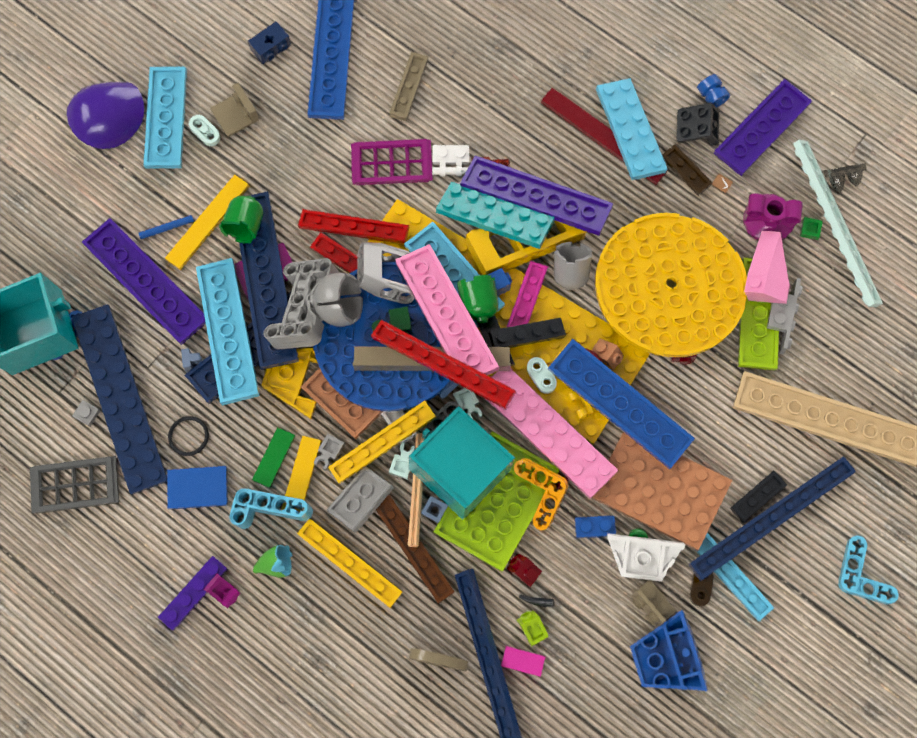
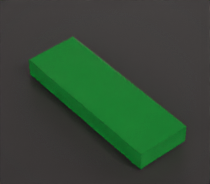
M277 427L252 481L271 489L296 437L294 434Z

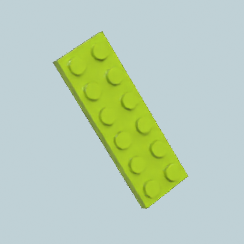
M743 258L742 260L747 276L753 258ZM746 297L745 309L739 325L738 367L775 371L778 369L779 331L767 328L771 308L770 302L749 301Z

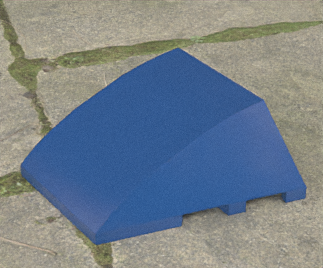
M683 610L630 646L642 687L708 691L704 668L696 642Z

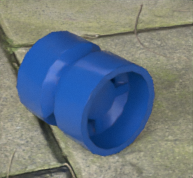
M717 74L706 77L697 86L701 95L706 97L705 101L707 103L712 102L716 108L724 104L731 96L725 86L721 87L722 82Z

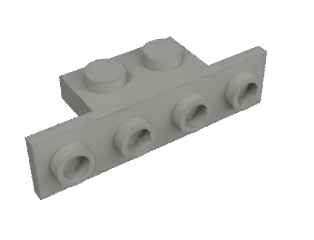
M797 278L793 283L791 294H788L787 304L771 303L767 328L783 332L779 354H784L787 349H790L792 344L790 333L794 331L796 321L793 318L799 308V303L796 302L803 288L800 286V278Z

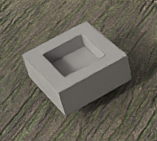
M82 400L72 417L90 427L100 413V410Z

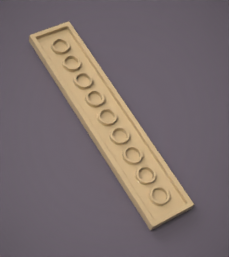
M746 371L742 373L733 409L917 467V426Z

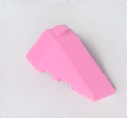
M761 231L748 272L744 292L749 301L787 304L790 284L781 232Z

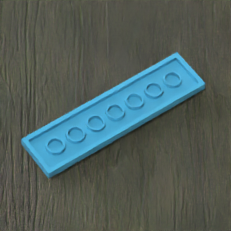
M229 258L196 267L220 404L223 406L258 397L260 394L234 260Z

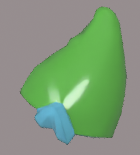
M276 545L267 550L254 565L253 572L277 578L289 576L292 568L290 559L292 552L288 545Z

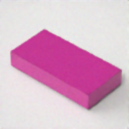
M506 646L501 666L541 677L545 656Z

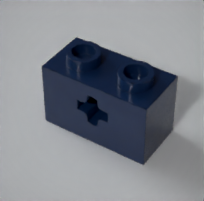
M277 21L248 40L250 50L262 64L273 60L276 55L286 51L291 45L289 35Z

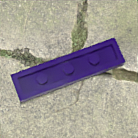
M212 556L158 618L174 631L205 597L207 592L204 588L214 576L218 574L222 577L229 569Z

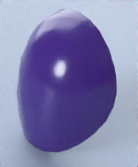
M104 82L82 88L70 100L66 114L68 124L75 136L86 145L99 149L118 147L132 138L143 121L144 102L137 86L129 82Z

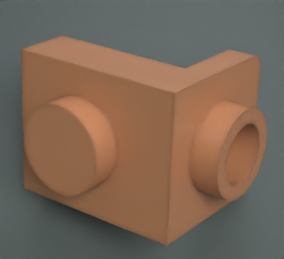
M601 338L592 349V351L597 353L601 361L606 363L612 370L621 363L624 356L618 345Z

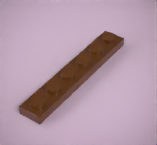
M388 495L376 511L439 604L455 592L420 539L418 547L408 546L409 523L391 496Z

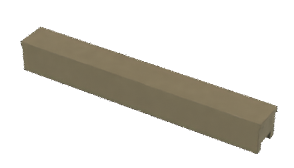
M354 346L353 367L355 371H432L389 347ZM434 347V348H436V349H438V350L444 352V350H443L442 347ZM488 347L499 365L498 371H511L510 347Z

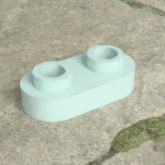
M195 115L190 119L189 126L191 131L205 145L215 146L219 143L220 134L218 130L204 116Z
M539 357L530 359L527 364L529 376L540 392L544 394L552 393L557 384L553 373L548 370V366L543 359ZM534 364H539V365H540V368H539V369H535V368L533 367V365H534ZM549 380L550 384L545 385L543 381Z

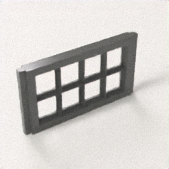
M109 456L30 467L31 513L39 514L119 503L117 457ZM105 465L106 479L94 480L93 466ZM88 467L89 481L76 483V468ZM71 469L72 483L59 485V471ZM54 471L55 486L42 487V473ZM106 483L107 497L95 499L94 484ZM89 485L90 499L77 501V486ZM72 487L73 502L60 503V489ZM55 489L56 504L43 505L42 491Z

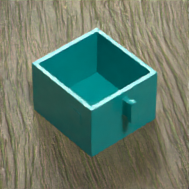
M41 272L0 289V368L10 375H15L79 349L68 312L71 309L70 303L64 299L62 290Z
M458 406L432 433L428 428L422 432L424 441L409 455V470L464 520L511 471L515 457Z

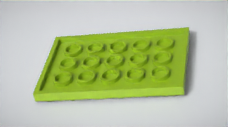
M492 431L490 435L515 457L511 471L464 520L448 506L433 533L503 572L531 523L546 491L519 477L514 471V464L520 459L527 458L556 474L560 470L551 463ZM525 463L520 465V467H522V472L526 470L530 471L526 468ZM538 471L536 478L538 481L544 482L546 475Z

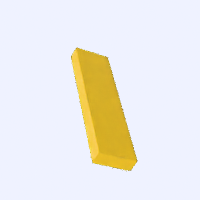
M302 436L285 496L305 501L315 467L314 460L318 457V449L322 443L321 440ZM283 503L281 511L286 508V503ZM294 507V509L297 510L299 513L300 511H302L301 509H297Z

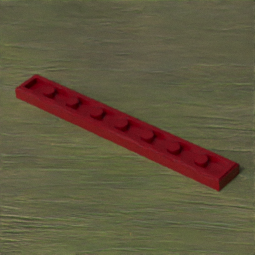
M551 88L542 98L541 103L624 162L610 128L554 88ZM666 173L645 178L654 185H657Z

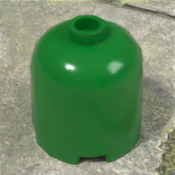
M242 195L233 198L219 226L220 231L226 237L228 235L235 237L236 242L252 243V240L257 236L263 217L262 205L252 196Z
M479 275L473 276L474 280L466 282V279L458 281L459 297L472 320H476L477 323L488 322V318L493 317L498 311L495 277Z

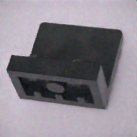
M712 102L677 110L678 143L705 138L712 146L719 144L720 111Z

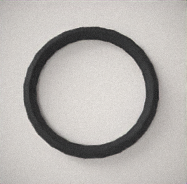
M193 416L178 419L172 424L168 432L170 447L174 452L183 456H192L201 452L209 439L206 424L201 419ZM186 420L198 422L205 432V439L202 445L192 452L180 451L174 446L172 441L173 430L179 423Z

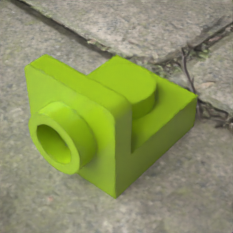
M527 611L516 620L531 646L549 637L540 617L535 611Z

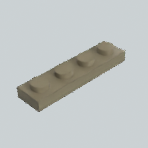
M411 52L389 113L390 117L407 121L428 62V56Z

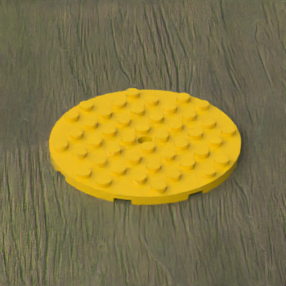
M677 213L646 215L620 228L605 245L596 267V297L607 322L618 335L631 345L659 356H692L705 352L722 342L741 319L747 297L744 292L747 275L738 252H735L728 243L729 240L713 226L694 217L679 216ZM668 280H672L676 283V287H674V289L670 288L666 284Z

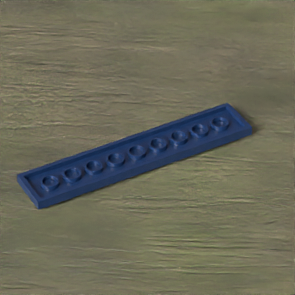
M268 191L249 195L262 205L264 213L257 236L252 240V243H239L261 370L299 362L297 348L275 349L264 337V330L267 326L282 323L288 304L286 284Z
M107 304L73 316L72 320L130 495L166 483L167 474L110 305Z

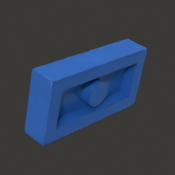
M615 516L576 517L574 519L576 538L607 537V533L616 534Z

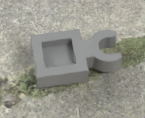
M327 434L318 449V452L322 455L314 460V465L317 466L320 461H324L323 470H328L330 458L336 461L345 443Z

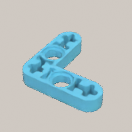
M853 536L846 545L838 581L839 588L845 593L882 604L895 603L899 597L895 587L861 577L867 542L862 536ZM859 541L858 544L861 545V547L857 549L856 555H850V553L855 552L856 547L855 545H853V543ZM849 559H855L857 561V569L853 570L849 568ZM846 572L856 574V576H851L850 582L853 583V586H850L849 588H847V584L844 583V581L848 580L850 574H846ZM866 583L873 587L871 595L866 594L863 590ZM889 590V594L892 595V598H889L888 600L887 596L883 594H879L878 597H876L879 591L887 592Z

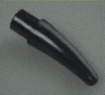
M519 595L520 599L532 605L543 608L554 607V599Z

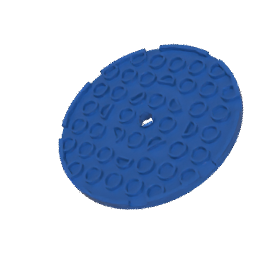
M382 262V278L407 285L396 262ZM357 270L349 273L357 279ZM362 288L360 294L340 296V298L358 296L363 298L360 318L352 325L344 327L333 326L322 321L324 324L322 339L313 348L324 377L341 396L363 408L376 411H401L414 408L423 401L431 400L448 386L451 380L434 371H355L353 367L354 346L387 347L372 339L371 334L373 333L372 324L376 320H383L389 323V309L408 306L413 332L410 335L432 347H441L415 297L411 303L402 304L374 296ZM384 288L383 290H384V291H391L392 289H391V288ZM402 293L401 295H402V296H409L410 294H409V293Z

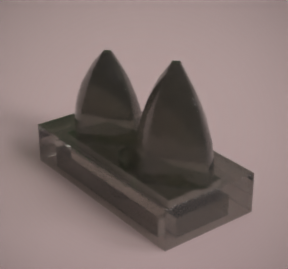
M866 163L824 170V176L829 177L833 189L840 194L845 184V174H847L850 183L858 187L863 177V171L867 170Z

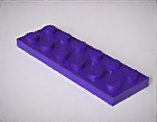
M784 79L718 146L713 154L742 176L809 107L812 100Z

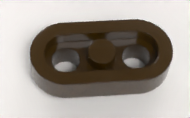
M693 572L689 595L693 605L702 607L709 603L714 580L713 573L707 576L706 580L700 581ZM699 592L704 594V599L698 598Z

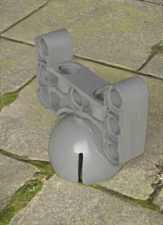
M328 258L287 264L283 269V273L293 285L283 321L282 323L267 326L264 330V337L275 349L310 347L317 345L322 339L324 328L322 321L338 327L352 325L361 316L363 298L361 296L340 298V296L360 294L361 288L357 286V279L349 273L339 272Z

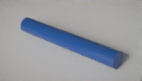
M189 215L139 232L140 239L142 240L194 222L193 216Z

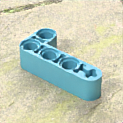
M240 489L235 494L229 519L235 526L247 529L253 522L255 512L306 521L312 517L313 509L302 499L251 489ZM249 495L248 502L243 503L244 498ZM268 499L267 505L262 507V502ZM286 503V508L280 511L281 504ZM294 507L297 508V509H301V510H302L303 508H305V509H304V511H300V513H299L297 510L294 509ZM244 514L243 521L238 523V518Z

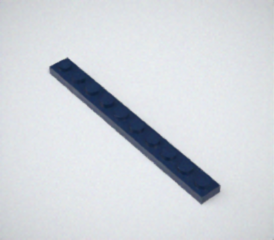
M843 456L689 563V567L697 578L702 581L856 472L855 469Z
M468 569L456 574L455 579L500 738H522L474 569Z

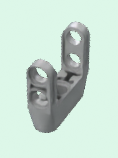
M362 242L357 255V286L377 297L402 304L411 303L414 300V295L409 285L382 278V262H396L395 259L411 252L383 243ZM384 253H390V254H392L391 256H388V257L383 256ZM384 288H391L392 290H391V291H384L383 289H384ZM402 293H409L410 295H409V296H402L401 294H402Z

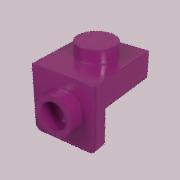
M218 574L204 588L207 593L226 608L234 604L240 595V592Z

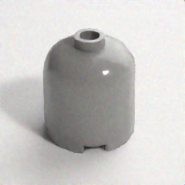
M565 242L556 246V251L554 252V280L559 286L568 290H574L583 287L588 282L592 261V250L590 247L580 243V246L572 245V242Z

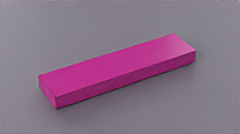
M530 261L507 327L529 323L548 266Z

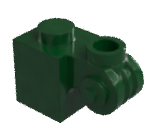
M408 306L389 309V324L409 335L413 334ZM376 320L375 322H373V331L375 330V328L381 320Z

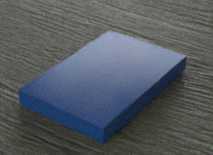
M226 466L167 470V507L169 510L228 506Z

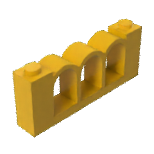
M554 220L561 234L549 239L545 238L540 249L532 246L523 248L520 242L507 238L514 253L502 258L498 256L490 241V237L497 235L483 229H473L466 234L465 244L481 274L488 275L500 268L505 272L556 251V246L561 243L572 242L574 244L584 240L586 231Z

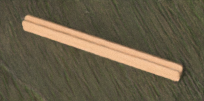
M422 433L416 434L415 449L424 441ZM414 474L408 546L418 547L423 491V482Z

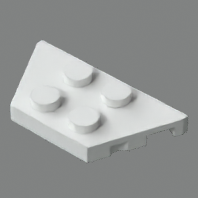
M607 533V538L621 577L662 581L667 574V570L676 561L675 559L680 551L685 548L683 542Z

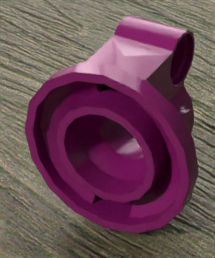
M750 194L748 204L743 213V224L748 234L755 240L759 241L761 231L781 232L782 240H784L792 232L796 224L801 222L803 203L799 200L786 201L784 198L774 194ZM767 208H772L779 213V215H771L768 212Z

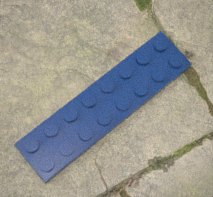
M318 0L308 118L344 120L355 0Z
M574 339L569 342L548 367L551 373L668 469L672 468L695 439Z

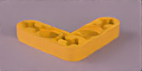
M527 458L520 459L514 464L515 473L519 477L546 490L533 517L535 528L545 530L550 527L567 492L568 482L564 477ZM525 463L526 468L530 471L526 470L522 472V467H520V465ZM538 471L545 473L546 479L544 482L537 480L536 474ZM550 479H551V481L554 482V483H557V482L560 481V482H561L560 486L563 487V489L561 488V489L557 490V489H556L557 486H556L555 484L550 483L549 486H548L547 483L550 481ZM547 498H552L555 501L554 508L547 507ZM545 512H548L544 519V521L547 523L541 525V520L538 518H541L542 516H544Z

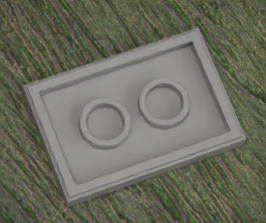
M365 466L330 505L327 511L356 534L394 487Z

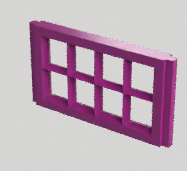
M415 139L351 143L352 185L433 181L431 140ZM405 147V160H394L393 148ZM409 147H421V159L410 160ZM389 148V161H378L377 149ZM362 149H373L374 161L362 162ZM421 162L422 175L410 176V163ZM406 163V176H394V164ZM378 164H390L389 177H378ZM362 165H374V177L362 178Z

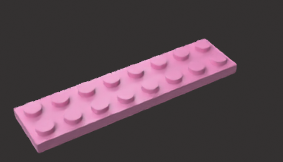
M426 245L395 259L396 265L407 285H409L444 352L486 375L498 371L499 365L431 245Z
M512 369L511 371H498L491 377L516 390V394L506 409L489 400L487 401L589 499L618 472L616 467Z

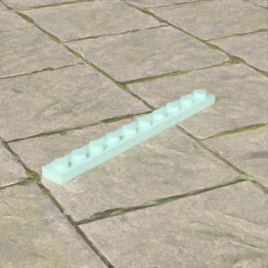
M798 140L794 142L795 154L803 164L802 169L810 179L809 184L817 194V202L822 206L825 212L824 217L832 227V234L840 244V252L845 255L847 267L855 277L854 282L863 294V302L868 307H877L883 304L808 141Z

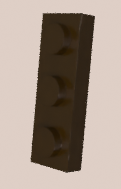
M673 145L662 154L665 163L697 196L701 195L712 185L713 182L676 145Z

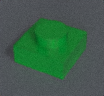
M804 217L800 237L819 240L823 221Z

